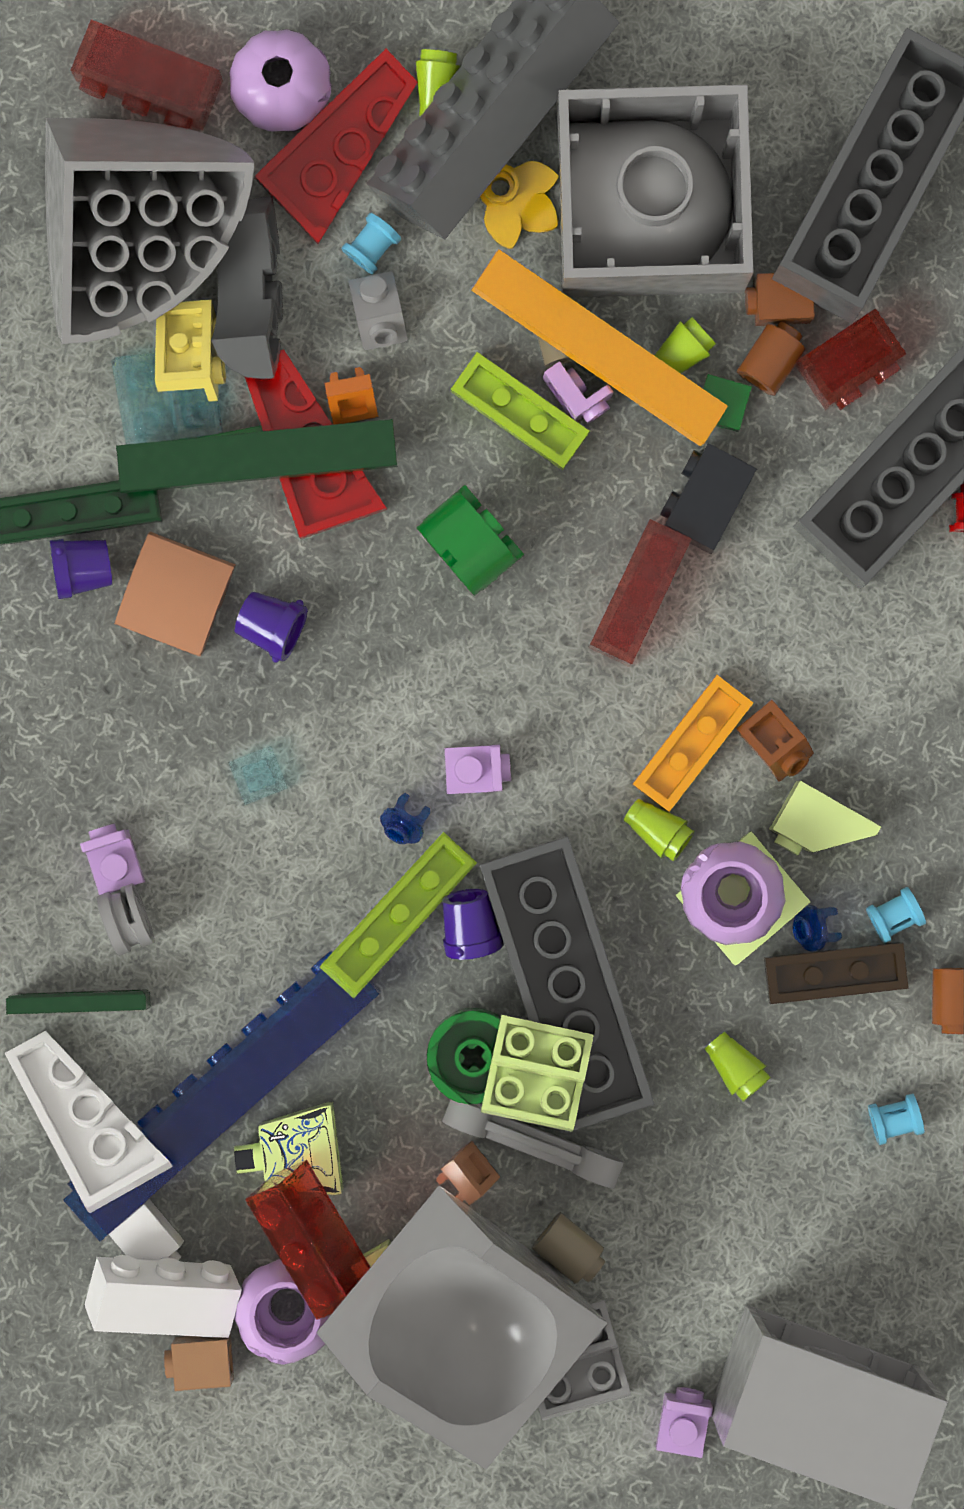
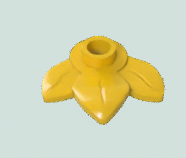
M528 161L515 168L506 164L480 196L482 202L487 206L484 217L485 227L492 238L501 246L513 249L522 229L528 232L542 233L557 228L558 220L555 207L545 193L555 185L559 175L549 166L536 161ZM495 181H506L509 185V191L505 195H496L491 188Z

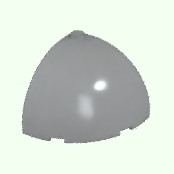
M46 118L45 200L47 249L53 310L61 344L83 343L110 338L122 334L120 330L130 328L145 320L149 323L176 307L204 282L226 254L229 248L228 242L236 230L238 222L242 221L247 208L252 187L254 161L245 151L232 143L212 135L165 124L121 119Z

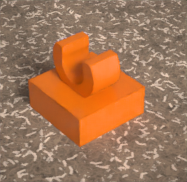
M361 367L355 368L356 377L339 380L337 372H332L330 382L325 383L333 425L379 417L370 374L365 375Z

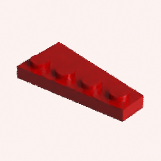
M387 48L254 176V179L273 196V199L317 244H319L418 83Z
M284 349L280 350L279 362L274 378L245 377L263 431L333 425ZM362 470L279 478L300 539L387 510Z

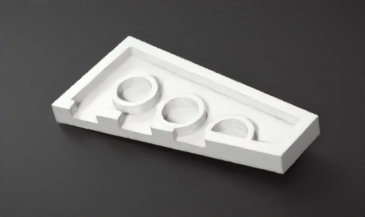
M46 1031L5 1053L89 1213L173 1167L170 1161L156 1149L137 1126L120 1111L113 1101L85 1074L81 1067Z

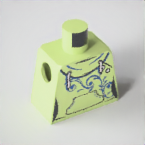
M333 1102L323 1103L261 1122L258 1126L260 1143L234 1146L237 1174L263 1171L266 1191L329 1195L342 1194L343 1181Z

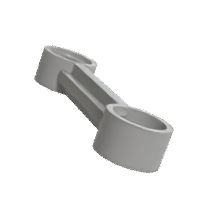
M450 1099L442 1120L446 1125L472 1136L490 1139L565 1168L577 1176L598 1185L615 1188L625 1163L622 1159L587 1145H579L515 1119L482 1113V1104H464Z

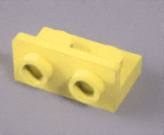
M212 300L181 302L156 319L155 384L158 392L204 388L209 402L218 401V384L226 383L225 363L218 357L211 341L216 324V313Z

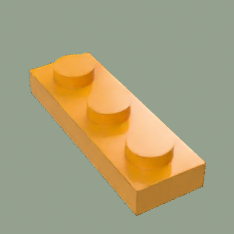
M716 675L632 785L664 810L670 812L754 702L719 675Z

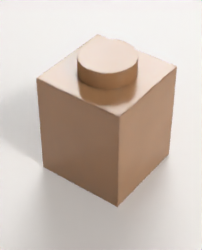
M231 1333L229 1338L175 1337L171 1344V1350H165L164 1352L166 1378H174L175 1391L231 1387L234 1380Z

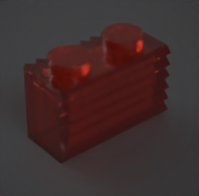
M875 308L800 358L795 367L825 411L835 404L841 411L863 396L859 389L872 379L880 385L901 371L897 363L903 359L906 352L880 316L879 311Z

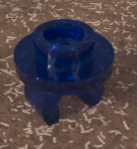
M406 793L398 798L393 808L384 810L380 816V822L384 827V833L392 841L398 844H415L420 841L424 834L422 826L430 814V808L425 806L417 816L408 814L404 806L410 796Z
M807 905L795 916L792 926L793 934L804 949L810 952L818 951L826 943L837 942L842 938L841 932L828 933L826 918L837 915V908H817L814 905Z

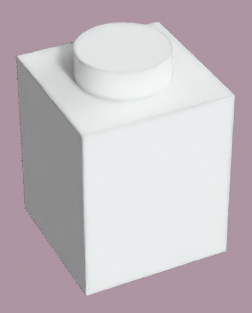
M150 1199L109 1233V1236L124 1254L135 1259L160 1260L162 1258H173L179 1260L181 1258V1255L176 1250L181 1247L184 1240Z

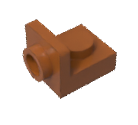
M773 700L736 728L740 736L768 766L778 782L787 776L791 777L801 772L808 764L809 758L814 754L806 737Z

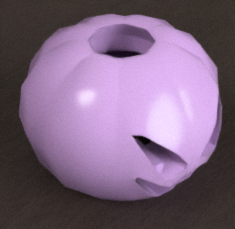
M265 30L251 37L234 57L230 70V96L237 110L255 127L271 132L296 131L309 124L324 109L330 99V67L327 58L303 34L290 30ZM286 60L289 61L293 69L290 82L281 87L267 84L261 73L263 67L270 62Z
M741 841L710 845L699 853L682 877L683 910L690 924L709 940L723 945L751 943L765 936L780 918L786 902L783 876L776 862L757 847ZM731 874L745 877L750 887L747 900L737 906L723 903L718 894L721 880Z
M278 1259L255 1269L244 1279L234 1319L242 1340L252 1353L265 1357L273 1363L285 1365L316 1354L326 1345L316 1332L338 1307V1302L329 1281L318 1269L297 1260ZM279 1290H295L304 1299L303 1313L296 1320L290 1322L281 1321L272 1313L271 1299Z

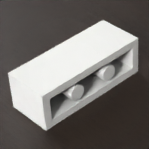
M118 1255L114 1258L97 1257L85 1301V1308L94 1331L229 1338L242 1289L231 1265L219 1261L209 1260L204 1263L181 1262L173 1258L144 1260L135 1259L127 1255Z

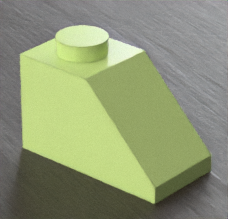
M796 781L769 830L778 834L774 841L776 844L799 855L802 848L808 852H816L875 836L878 834L881 826L802 781Z

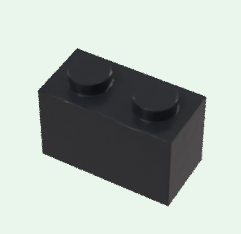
M709 443L702 454L693 450L681 473L689 478L681 494L672 490L660 513L661 516L667 518L663 530L712 554L757 468Z

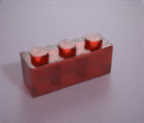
M92 19L70 70L75 80L80 82L79 89L88 95L104 99L107 93L123 99L121 105L133 113L147 116L150 110L165 116L164 123L167 125L186 129L193 127L201 131L204 130L223 82L220 70Z
M651 519L648 521L588 647L589 649L627 667L632 665L692 540L691 538Z
M304 1160L272 1175L251 1193L245 1201L316 1320L331 1315L371 1267L309 1162Z

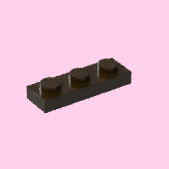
M903 942L764 957L769 1004L909 989Z

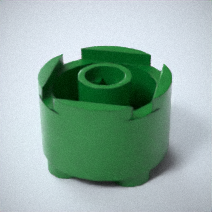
M464 484L423 519V522L416 529L475 596L520 560L524 553L507 534L502 539L498 537L504 531V528L487 508L480 514L476 511L482 504Z
M481 1008L458 1010L445 1017L431 1035L427 1048V1067L431 1080L442 1094L455 1102L464 1104L483 1103L501 1019L494 1012ZM477 1045L483 1048L482 1058L485 1062L481 1066L475 1062L469 1067L463 1063L465 1053L462 1049L465 1046L474 1049Z

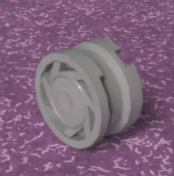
M133 883L121 887L120 893L115 895L107 892L97 896V904L103 925L111 945L118 956L131 952V947L140 944L142 947L155 943L153 929L143 901Z

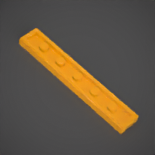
M499 249L471 290L698 446H702L706 442L728 407Z

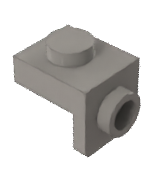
M393 271L348 280L363 349L383 348L406 342L408 338Z

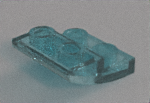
M155 353L115 357L111 361L126 444L189 439L223 433L218 401L209 402L204 388L158 392L155 384Z

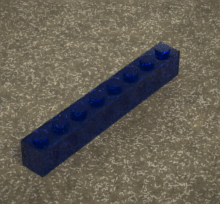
M332 951L328 952L310 968L316 975L303 988L297 981L294 982L275 999L281 1005L269 1018L262 1012L259 1013L241 1029L246 1038L234 1049L228 1043L224 1044L206 1060L212 1068L199 1080L193 1073L171 1091L177 1099L163 1111L157 1104L137 1122L142 1128L141 1132L170 1161L173 1167L92 1213H89L85 1208L72 1181L67 1185L73 1191L63 1199L64 1202L99 1241H102L381 993L377 986L370 980L355 998L351 997L320 968L321 964L332 954Z

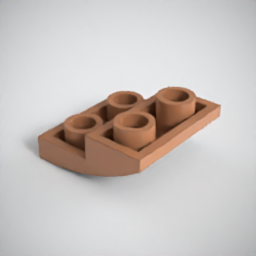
M149 532L133 569L114 624L200 657L205 650L217 612L223 604L236 564Z

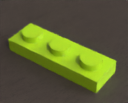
M476 352L451 388V392L561 470H564L590 433L584 426L478 352Z

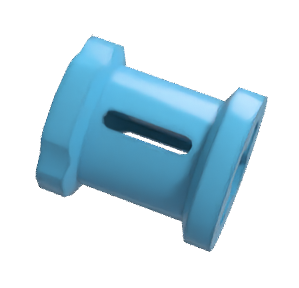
M369 213L366 217L367 224L351 244L345 243L341 249L351 260L373 275L377 271L375 265L390 245L398 244L402 238L384 220L373 213Z
M908 887L900 890V896L878 907L871 905L866 908V912L884 944L891 941L892 935L914 924L918 926L926 924L924 914Z
M913 1093L906 1095L905 1100L881 1107H878L875 1103L868 1105L874 1135L879 1145L886 1144L887 1139L910 1132L921 1135L925 1132L921 1112Z

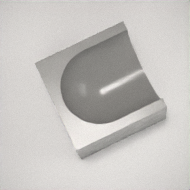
M748 85L559 90L556 127L559 145L561 191V292L570 298L744 293L753 275Z
M438 1186L316 1333L368 1397L479 1466L487 1469L607 1325V1322L551 1264L448 1191Z
M749 1305L745 1306L711 1402L713 1406L712 1418L723 1447L895 1509L911 1508L948 1403L923 1370L916 1365Z

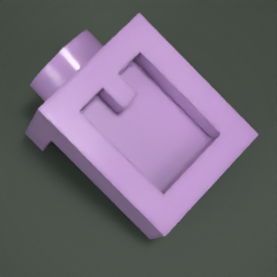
M559 361L544 372V382L567 415L576 422L584 418L587 423H590L610 409L606 401L611 399L613 390L609 384L586 399L582 393L587 391V388L572 367L566 371Z
M500 744L445 748L447 794L502 791V782L511 781L510 755L500 754Z
M111 824L88 832L91 840L80 843L82 852H86L99 895L119 891L121 887L131 883L138 885L145 882L129 830L117 831L115 824Z
M678 1387L676 1394H664L656 1450L702 1458L709 1417H712L713 1411L711 1401L703 1399L704 1393L702 1391Z

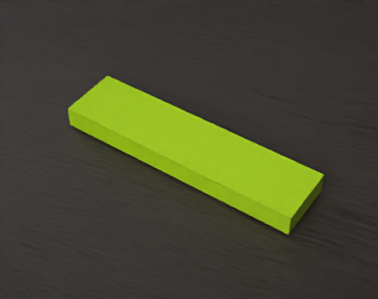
M443 832L321 964L320 968L351 997L355 998L477 862Z

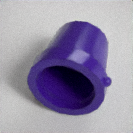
M50 540L58 599L72 598V595L113 585L106 540Z
M251 592L238 614L235 633L268 652L274 663L279 662V660L283 662L287 660L294 650L305 625L308 609L304 606L302 600L290 603L258 592Z
M476 888L453 892L443 898L445 933L443 944L447 957L458 960L475 959L493 954L504 946L500 928L497 925L486 890Z

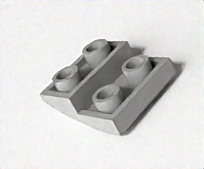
M605 1300L592 1303L590 1306L607 1322V1325L538 1406L543 1421L632 1396Z

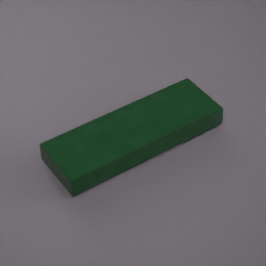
M148 989L16 993L6 998V1015L133 1011L151 1008L150 992H148Z

